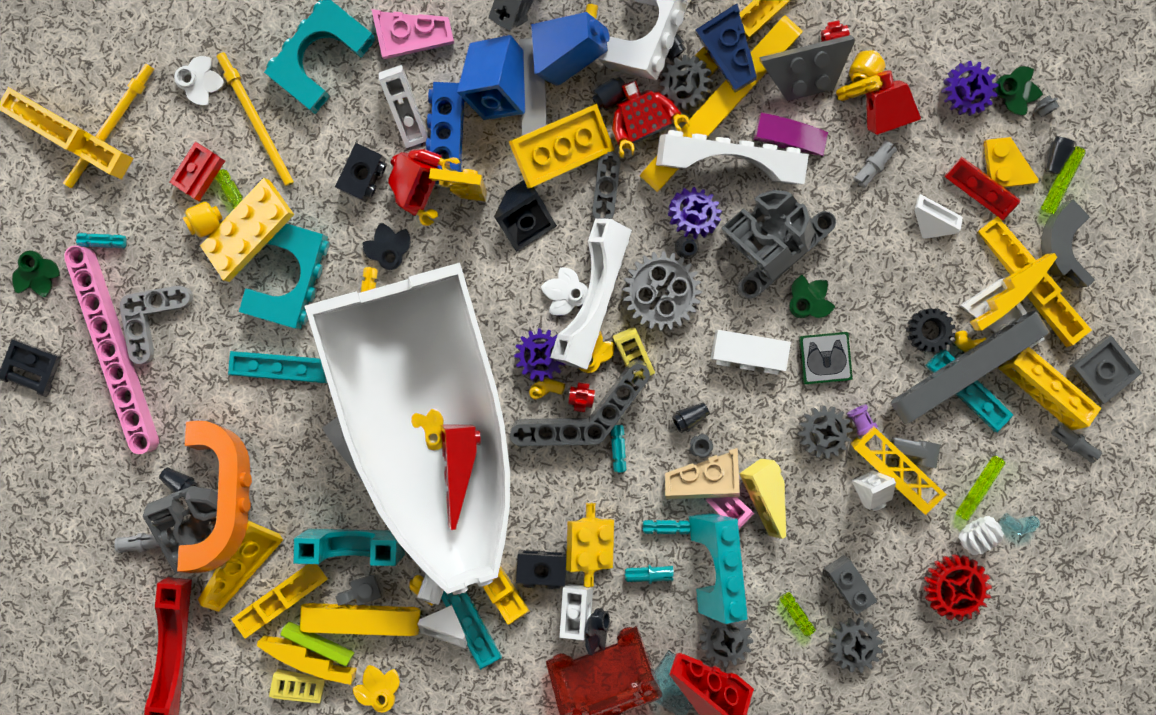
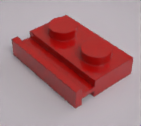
M195 141L169 183L200 202L225 163V160Z

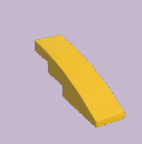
M1045 254L1003 279L1007 289L986 300L991 309L970 321L974 330H984L1021 302L1047 273L1057 259L1056 254Z
M307 564L231 618V620L246 639L320 586L328 578L318 564Z
M500 566L498 577L492 579V583L482 587L492 603L496 604L506 623L511 625L530 612V610Z
M264 635L257 641V647L277 660L302 672L325 680L349 685L352 684L356 677L357 668L333 665V660L316 652H311V650L286 638Z

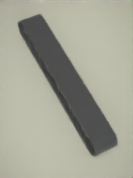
M1036 310L1028 312L900 394L890 403L904 424L910 423L1042 339L1050 331Z

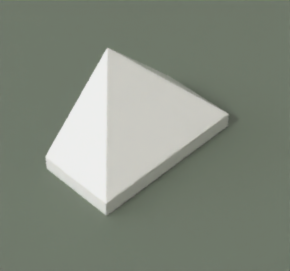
M921 194L918 196L915 214L922 238L926 239L959 233L962 216Z
M452 605L419 620L418 627L422 634L466 648V637Z

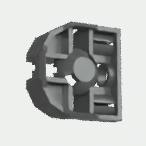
M494 0L488 18L499 26L512 30L528 21L527 13L534 0Z
M779 190L759 194L754 198L756 206L753 208L754 211L752 213L742 209L721 227L726 240L772 281L810 249V243L815 233L807 207L803 203H798L789 192ZM762 214L765 215V222L762 223L760 221L758 224L757 219ZM753 237L764 246L760 251L750 242ZM791 238L800 245L797 252L793 251L791 253L788 246H786Z
M191 486L150 502L144 509L143 518L175 574L179 573L177 571L179 546L193 545L204 541L215 527L218 493L213 489ZM181 496H186L185 501L189 509L184 510L179 501ZM190 515L188 520L183 521L184 516ZM209 522L213 524L212 530L208 526Z

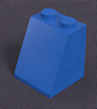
M587 12L531 24L534 72L555 86L561 85L608 51L607 42H609L610 36L607 27Z
M511 35L469 44L457 93L483 120L525 113L524 52Z

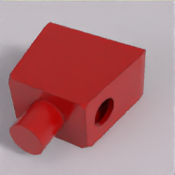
M891 70L878 73L877 76L880 77L882 82L881 88L866 93L868 131L878 135L921 120L909 85L900 80L893 81Z

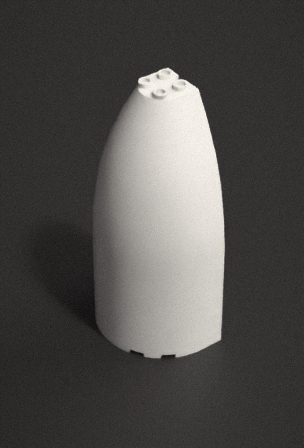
M460 263L413 275L407 280L361 293L356 291L305 305L345 441L356 469L387 527L419 567L447 594L451 592L454 595L464 593L468 590L467 586L473 583H477L479 587L492 583V579L498 577L506 539L510 508V467L505 426L498 392ZM431 409H435L443 416V425H474L476 430L480 431L481 444L477 445V453L456 530H451L448 526L446 503L448 486H446L444 480V469L447 466V462L444 461L442 456V448L438 450L428 449L424 429L421 426L419 428L412 426L411 417L415 413L426 416ZM432 434L430 436V441L432 443L437 442V435Z

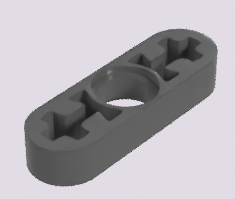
M608 152L599 158L592 210L594 219H612L614 216L621 163L619 156L614 152ZM609 157L612 158V162L616 163V166H612L610 174H615V179L610 176L600 177V173L606 175V165L602 164V162L607 161ZM609 181L612 183L613 191L610 194L601 193L599 186L602 182ZM597 197L602 199L612 198V203L607 201L606 210L610 211V214H606L605 218H600V213H596V210L601 209L602 200L597 201Z

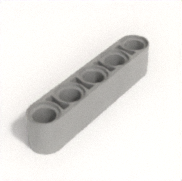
M532 38L519 39V45L524 52L525 113L521 114L522 135L547 125L546 80L534 72Z

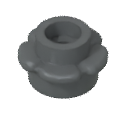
M1049 95L1036 103L1038 107L1035 109V112L1044 117L1060 107L1057 103L1058 98L1052 99Z
M705 434L694 436L690 440V452L694 456L706 458L713 450V442Z

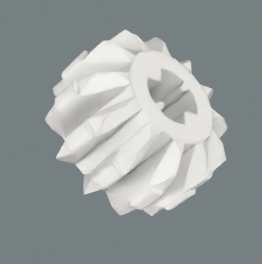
M985 516L965 525V528L960 531L958 538L968 553L978 555L996 547L1003 540L1004 533L994 518Z

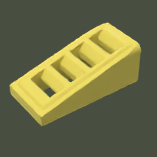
M635 327L613 336L626 367L629 364V360L642 355L643 358L640 360L647 365L650 376L655 374ZM632 338H635V340L625 345H621V343L626 342ZM636 346L639 347L638 350L631 352L627 355L625 354V351L632 349ZM642 370L634 373V378L637 375L642 376Z
M278 669L272 678L269 697L321 703L325 679ZM281 680L285 681L284 689H280ZM291 681L295 682L294 691H290ZM302 682L306 683L304 693H300ZM311 684H316L314 695H309Z

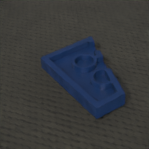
M738 3L695 29V34L735 93L757 78L744 26L741 21Z

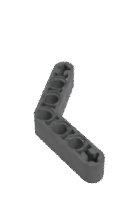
M641 360L630 362L589 418L519 419L511 427V441L518 446L600 444L648 382L650 373L647 365ZM640 368H642L643 375H637L634 378L633 370L635 369L638 371L640 370ZM633 378L634 385H636L635 387L630 383ZM626 387L630 390V393L627 397H619L617 395L618 389ZM606 407H612L616 410L615 414L610 417L604 416L602 411ZM596 426L601 429V432L597 436H592L588 433L589 428ZM532 427H535V437H532ZM543 427H548L553 433L545 437L539 433V430ZM567 427H573L577 430L573 436H567L563 431ZM519 428H523L525 432L523 437L518 432Z

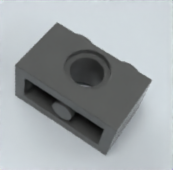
M845 555L824 567L849 608L857 615L877 602L852 561Z

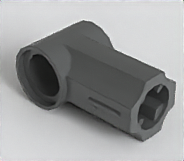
M892 437L890 442L914 464L937 468L941 444ZM889 454L888 456L890 458L899 460V456L897 454Z

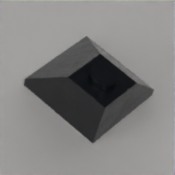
M524 180L506 191L494 215V218L516 252L557 226L534 187L527 188Z

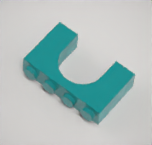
M319 0L314 5L312 14L308 19L300 22L295 35L283 43L282 51L277 57L270 59L266 66L267 69L264 71L267 76L315 115L329 99L330 95L306 75L303 67V57L306 49L318 39L332 38L340 41L358 57L362 58L376 41L374 35L332 0Z
M286 223L267 244L287 249L295 255L301 269L298 284L291 292L282 296H272L245 288L239 312L295 329H301L302 325L305 326L308 321L305 305L314 300L316 288H313L315 280L320 278L323 270V265L320 264L322 256L327 254L330 242L327 241L328 236Z
M713 513L688 516L691 541L702 543L708 548L713 558L716 572L715 585L696 589L698 613L724 624L748 620L738 519Z
M307 529L294 538L293 564H320L325 559L336 556L370 557V565L396 566L405 556V549L398 543L390 530Z

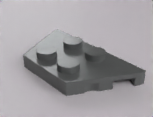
M849 35L759 57V60L784 98L790 101L834 90L855 43V38Z

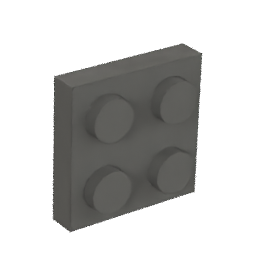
M1112 335L1103 338L1070 365V368L1100 404L1108 402L1142 374Z

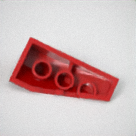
M444 424L441 425L442 456L444 461L447 462V466L444 469V480L446 486H448V491H446L448 526L451 530H456L477 453V445L481 444L480 431L476 430L474 425Z
M682 653L676 654L669 675L699 715H747L754 691L753 687L737 674L725 673L716 666L704 665L702 661Z

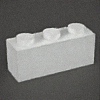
M715 330L710 359L716 360V365L730 367L732 362L740 364V369L754 371L756 366L764 368V373L778 375L779 370L786 371L791 342Z

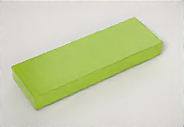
M291 621L283 627L280 633L282 637L343 666L349 664L355 653L316 633L300 631V626Z

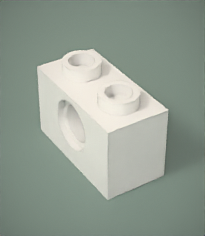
M568 584L563 587L560 638L586 639L585 627L592 612L593 587H584V585Z

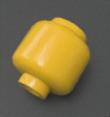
M874 50L859 52L849 69L852 83L869 79V77L883 72L885 61Z
M201 202L188 208L185 212L186 217H183L191 235L196 234L200 238L215 231L220 225L219 220L223 219L217 206L211 207L208 202Z

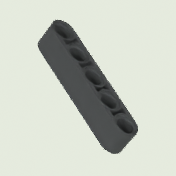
M822 211L811 218L815 233L808 251L835 228L836 218L831 212ZM820 217L827 221V228L825 230L818 226L817 221ZM792 238L786 244L791 253L799 250L798 247L800 245ZM791 266L785 269L773 281L763 276L762 271L755 267L737 284L739 296L744 299L755 298ZM746 281L754 284L755 290L753 294H747L744 291L743 286Z

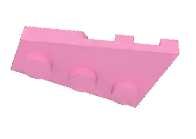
M371 9L383 59L455 44L448 17L423 14L409 15L403 14V12L393 11V13Z

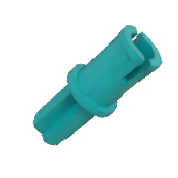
M648 565V567L625 569L626 582H648L652 584V582L674 580L673 566L651 567V565Z

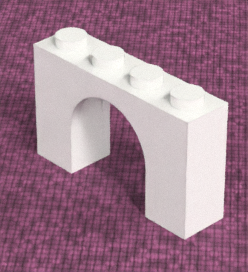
M635 0L639 3L659 7V17L656 25L649 34L638 40L628 41L610 37L609 42H607L608 51L598 59L608 69L657 80L664 68L665 59L669 49L673 46L674 37L678 27L683 22L685 10L691 0Z

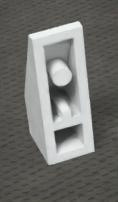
M399 65L379 72L380 84L405 147L409 148L426 142L428 136L403 66Z
M873 470L852 480L863 506L869 510H880L887 505L886 502L893 499L896 482L892 477Z

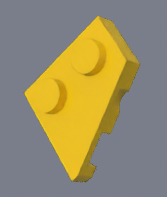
M1011 137L983 141L987 175L1004 188L1039 183L1037 176Z

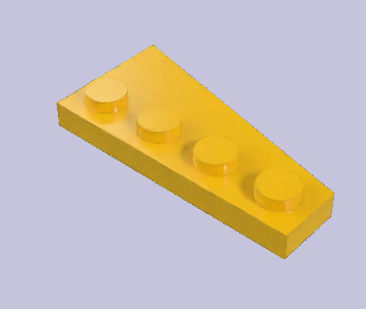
M248 520L242 544L225 564L216 568L198 598L200 605L219 612L283 541L281 535Z

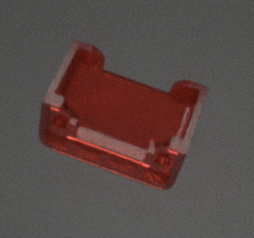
M637 626L622 629L616 637L618 643L605 647L604 651L601 649L595 651L593 656L587 654L573 660L571 656L560 653L546 661L559 715H620L652 703L662 697L660 684Z

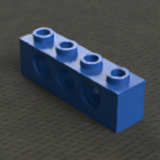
M433 82V89H429L428 102L432 104V114L427 116V127L431 129V138L426 139V150L439 155L448 153L450 158L459 159L460 163L458 164L450 162V167L453 170H457V172H461L465 100L457 93L459 83ZM443 105L452 106L451 112L447 115L440 114V108ZM442 129L451 130V134L447 139L439 138V132Z

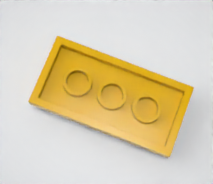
M597 104L509 141L527 188H532L608 152L614 151Z
M263 178L220 223L219 227L204 240L200 247L222 280L230 282L294 216V213L271 181Z

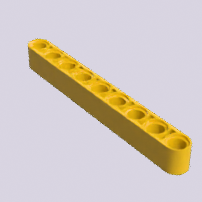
M784 15L750 52L757 76L756 80L736 93L727 80H725L690 118V127L686 123L681 128L683 137L692 138V134L707 135L708 138L767 73L759 57L787 51L803 31ZM656 156L643 170L640 177L658 192L679 168L657 166Z

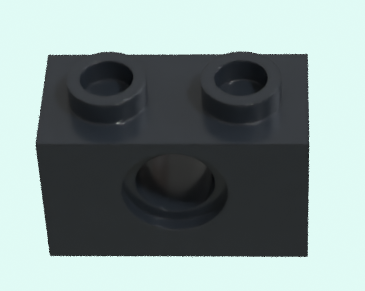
M355 142L335 188L366 203L367 199H371L375 194L377 186L374 184L378 176L382 177L386 170V158ZM363 168L368 169V176L363 180H359L358 172Z
M519 550L517 555L516 583L521 584V587L525 588L545 585L547 589H560V586H565L567 552ZM545 565L548 568V573L538 575L535 572V567Z

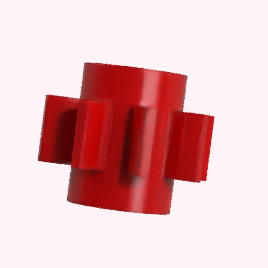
M839 20L828 22L825 30H821V42L849 36L848 26H843Z
M578 382L577 387L571 386L568 404L574 405L573 411L585 413L586 407L592 408L595 390L589 389L590 384Z

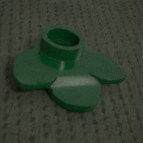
M1018 67L1010 75H1003L995 82L998 84V87L995 88L997 96L1004 99L1006 108L1016 115H1026L1028 111L1027 103L1033 102L1043 95L1040 88L1030 81L1034 73V69L1031 67ZM1004 84H1008V85H1009V87H1010V90H1009V91H1005V90H1004V88H1003V85H1004Z
M29 250L19 256V267L12 274V283L15 292L18 294L31 288L38 295L47 297L52 289L51 278L60 276V271L54 261L43 259L40 253ZM31 259L35 260L33 267L29 265Z
M803 275L796 278L791 286L793 296L789 302L791 314L796 318H806L809 315L815 318H822L830 314L834 310L835 305L824 299L828 290V281L815 280L808 283V280ZM798 302L804 303L805 308L803 311L797 309Z

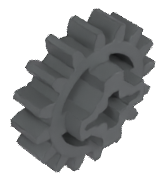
M683 55L682 61L676 57L674 58L675 64L673 66L670 64L666 65L669 69L668 73L662 72L661 74L665 77V81L660 82V86L665 87L661 94L668 97L678 109L682 107L688 111L690 110V104L692 107L698 108L699 100L707 101L704 94L712 92L707 88L709 84L713 83V80L707 77L712 71L706 68V62L699 61V58L692 56L690 59L689 56ZM687 95H692L689 98L681 99L682 97L685 98Z
M820 405V411L816 408H811L812 415L804 413L803 416L806 422H799V425L803 427V431H799L797 434L804 436L800 444H808L806 451L809 453L814 451V456L818 458L823 453L824 458L829 459L831 452L833 455L839 456L838 449L846 450L844 442H851L852 440L847 437V433L853 432V429L846 427L850 420L842 419L843 411H838L835 414L836 407L830 406L828 411L824 405ZM824 416L820 422L813 423L818 417ZM836 421L839 424L840 432H838L835 426ZM816 428L827 429L834 435H824L817 431ZM810 432H812L815 437L814 443L810 438ZM837 440L834 445L828 447L830 442Z
M708 617L709 626L702 625V630L705 634L699 635L700 640L705 641L701 644L702 650H707L705 653L706 657L709 659L714 656L713 662L716 665L722 660L724 667H727L728 661H732L734 666L737 665V658L744 661L743 653L751 652L747 644L753 643L752 637L748 636L752 633V630L745 628L748 624L746 620L728 623L738 627V629H732L727 627L726 624ZM717 627L718 629L715 635L711 636L712 632ZM723 631L729 636V647L723 641ZM741 642V644H740V646L738 647V649L735 650L736 647H737V645H738V643ZM721 649L725 651L727 654L719 653L716 650Z
M848 618V624L846 625L840 621L839 625L841 628L839 630L836 628L832 629L836 634L835 637L828 638L834 644L828 647L831 653H835L832 656L835 662L839 661L838 665L842 669L847 666L848 670L852 673L855 667L861 673L864 670L863 666L872 669L870 662H879L880 660L876 657V654L883 653V650L878 647V645L883 643V640L877 637L880 632L876 628L872 629L873 625L870 622L864 624L861 618H858L856 623L852 618ZM858 630L866 632L869 636H861ZM857 640L859 643L856 644V649L854 650L852 647L855 646V642ZM843 653H844L845 655H849V654H850L851 657L853 658V660H850V659H847L846 657H844V656H843Z

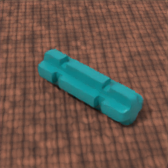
M78 233L76 235V244L81 247L124 249L127 246V238L123 235Z
M615 425L611 430V436H613V439H611L612 456L615 460L613 462V470L617 473L627 470L626 461H624L626 453L623 425Z
M644 520L642 530L644 534H653V532L657 534H676V532H679L680 534L688 535L690 533V522L681 520L679 522H676V520H656V522Z

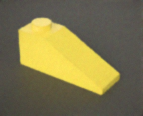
M759 459L740 472L739 475L768 535L783 539L786 537L785 483L781 475V469L775 460Z

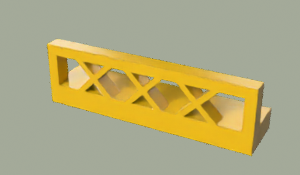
M1030 347L998 367L1000 371L1071 430L1089 427L1101 410L1095 402Z
M874 426L861 439L856 437L850 443L876 470L894 478L896 482L895 487L925 515L947 495ZM876 435L881 439V450H871L865 444ZM885 444H886L891 450H885ZM876 454H881L882 459H880ZM885 454H897L899 456V467H889L886 464ZM903 461L910 467H903ZM903 471H915L917 473V483L907 484L903 480ZM921 478L924 479L927 483H921ZM921 488H933L937 494L927 503L921 497Z

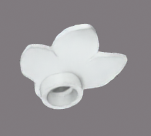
M199 56L194 58L188 66L178 68L174 76L175 83L179 88L185 90L187 98L193 103L202 106L209 104V93L220 90L224 85L222 77L210 70L212 66V58ZM191 75V81L186 83L184 81L185 76Z
M560 268L558 273L559 279L548 280L541 286L544 294L553 300L549 309V313L553 315L569 314L575 306L583 305L588 293L587 286L579 282L575 271L569 268ZM576 289L580 291L578 298H574L572 295Z

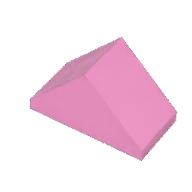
M738 497L706 499L720 515L738 519L739 529L754 514Z

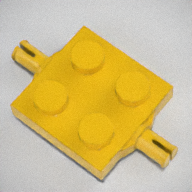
M589 502L585 503L586 517L577 521H567L566 570L569 572H584V587H594V572L600 569L613 568L614 520L596 518V503Z

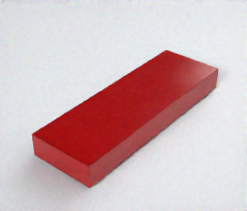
M962 156L945 174L946 179L1001 220H1004L1020 203L1019 198Z

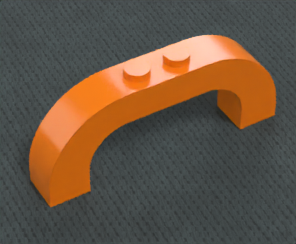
M207 421L186 422L185 446L196 450L213 449L219 460L217 519L215 527L204 541L193 545H181L178 550V572L202 573L214 570L225 564L242 544L247 530L248 512L251 507L249 487L252 483V478L250 475L248 451L243 441L234 432Z

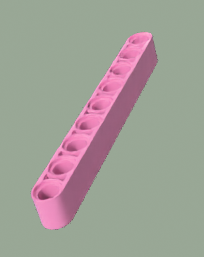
M71 246L65 251V263L127 444L135 454L152 452L158 447L159 438L133 362L129 358L126 341L96 254L89 248ZM82 252L84 258L83 261L79 263L78 255ZM90 275L92 281L91 284L87 286L86 278ZM98 298L100 304L99 307L95 309L94 301ZM104 321L107 323L108 326L105 333L102 331L101 328L102 323ZM112 344L115 346L116 350L113 356L109 352V348ZM119 367L122 368L124 373L121 379L117 376ZM127 390L131 393V400L129 402L125 399ZM135 413L139 416L138 425L133 422V415ZM142 437H145L147 440L146 448L141 445Z

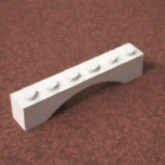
M668 130V134L660 135L657 166L679 169L687 168L696 161L709 156L730 155L753 163L774 182L789 184L805 183L809 154L800 153L801 149L786 147V151L777 150V145L763 144V147L760 148L754 147V142L739 141V144L730 143L731 139L716 137V141L707 140V135L692 134V138L683 137V132Z
M595 219L588 240L591 253V280L588 293L575 319L557 335L550 358L572 367L588 368L611 293L614 290L622 259L629 243L631 229L612 219Z

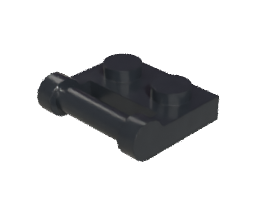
M11 339L0 368V380L6 383L9 381L37 391V394L47 397L51 391V383L62 356L20 340ZM15 366L41 376L40 382L14 373L13 367Z

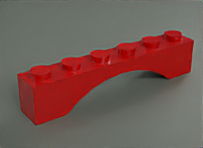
M167 577L157 583L155 611L158 623V647L153 680L146 701L144 715H179L192 579Z

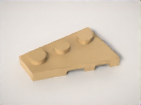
M738 448L729 450V453L718 457L717 455L709 457L707 461L695 465L692 463L665 473L666 499L740 497Z

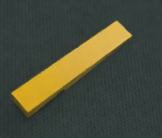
M753 0L740 12V17L747 42L791 0ZM705 47L695 54V57L699 58V61L706 62V68L712 71L707 76L708 78L719 69Z
M9 87L0 101V111L114 177L122 180L134 159Z
M999 217L994 218L978 231V234L1010 275L1036 260ZM1046 273L1027 297L1067 348L1077 343L1090 333L1092 329L1060 294L1063 290Z

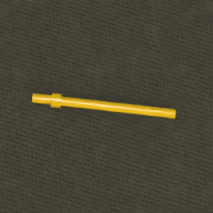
M219 53L216 57L225 72L223 76L227 83L232 85L284 185L289 186L293 184L294 181L240 81V74L236 68H233L226 53Z
M146 63L137 77L131 79L127 85L129 87L95 137L105 142L137 94H141L146 86L144 84L155 70ZM80 157L63 184L73 188L90 162Z

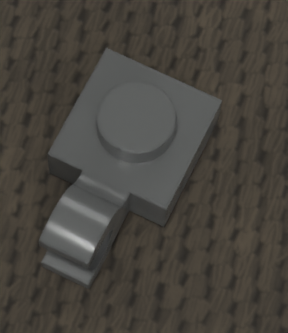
M374 573L351 581L352 589L340 592L335 596L338 606L356 599L359 606L381 598L382 594Z

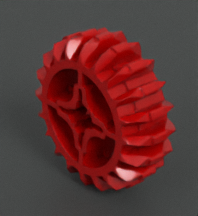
M952 554L951 560L949 557L943 556V564L939 561H934L937 567L936 570L928 568L932 576L924 577V580L930 583V585L923 587L924 591L929 592L925 599L931 602L930 607L933 610H937V614L941 617L946 615L948 620H953L955 617L956 620L963 621L964 616L967 619H972V612L979 615L980 610L978 608L980 606L987 607V604L983 602L984 599L991 598V595L986 593V590H990L992 587L986 583L990 577L987 574H983L985 568L981 565L978 566V561L974 559L969 560V557L962 555L960 558L958 555ZM962 569L955 576L947 577L952 571ZM971 577L974 581L973 593L970 590V584L972 582ZM952 582L955 585L961 586L960 588L964 590L965 593L959 590H955V587L952 586L950 583ZM942 583L945 585V592H944V594H943V596H944L943 599H942V596H941V584H942ZM961 599H968L961 605L953 606L954 603L957 604Z

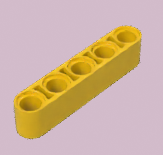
M306 603L301 605L300 631L308 633L415 636L419 634L420 608L349 604L338 606V604Z

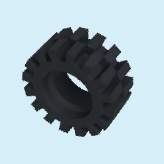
M930 308L914 313L912 315L913 318L907 323L910 324L909 328H906V332H909L907 338L912 341L911 345L917 347V350L925 352H939V350L946 349V345H950L953 342L950 340L951 337H955L952 329H956L955 325L951 324V321H953L952 317H947V312L940 311L941 309ZM928 321L935 322L939 327V334L933 340L926 339L922 333V327Z

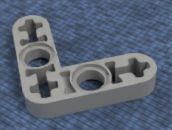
M173 286L128 294L121 299L120 312L128 355L132 362L147 364L154 357L148 314L188 307L193 301V294L189 288ZM179 291L186 295V298L182 299V303L179 300L169 301L168 297L178 296ZM156 294L160 295L163 299V303L159 308H154L151 304V299ZM132 301L144 302L145 306L134 307V311L133 309H128V304H131ZM137 322L143 327V332L140 336H135L132 333V326ZM145 339V343H134V340ZM140 347L142 350H146V355H143V357L136 355V352L140 351Z

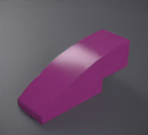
M761 112L757 119L753 140L774 144L784 149L786 147L799 148L803 153L823 157L828 132L792 119Z

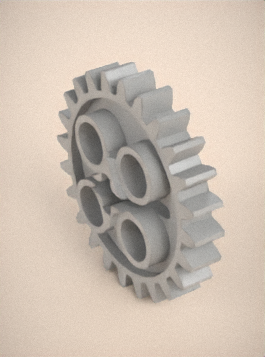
M665 251L661 253L660 258L657 257L655 252H652V260H649L644 255L642 257L644 264L636 261L634 264L637 270H628L632 278L624 279L630 285L622 289V291L629 293V296L623 299V301L631 302L627 311L633 309L636 311L632 318L641 316L640 325L649 321V329L658 324L659 331H662L664 324L671 330L673 327L672 322L681 326L680 318L689 321L690 318L687 312L696 313L692 305L700 304L701 301L696 299L695 295L702 293V291L695 289V286L699 285L701 281H694L693 279L698 272H689L692 264L684 266V257L676 261L675 253L666 258ZM654 268H660L664 271L665 276L663 280L657 281L652 277V270ZM673 272L675 275L665 290L668 295L661 296L654 309L650 310L649 307L659 292L656 287L663 286L670 273ZM675 281L684 283L685 290L682 294H677L673 291L672 285ZM646 288L651 291L652 297L650 301L644 302L639 298L640 289ZM663 301H667L672 305V311L668 315L662 314L659 309L660 303Z

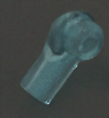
M1005 513L1000 519L1001 524L1018 535L1031 533L1040 526V521L1035 516L1015 519L1008 513Z

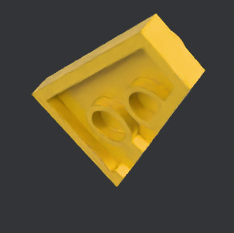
M430 168L429 178L433 181L438 180L439 185L442 187H449L450 192L461 199L486 202V187L482 175L478 174V171L464 169L463 172Z

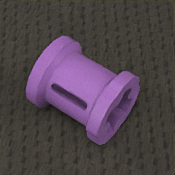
M867 404L861 405L847 413V416L852 418L857 428L858 436L866 434L873 426L875 428L878 427L876 423H873L867 411Z

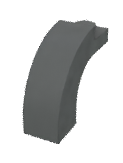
M1073 199L1063 202L1048 218L1041 237L1042 256L1055 253L1057 259L1049 268V272L1053 277L1066 275L1065 280L1073 287L1083 288L1089 287L1095 279L1076 260L1072 251V240L1075 232L1090 216Z

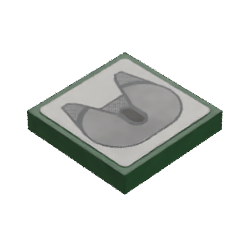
M848 332L798 336L803 384L853 380Z

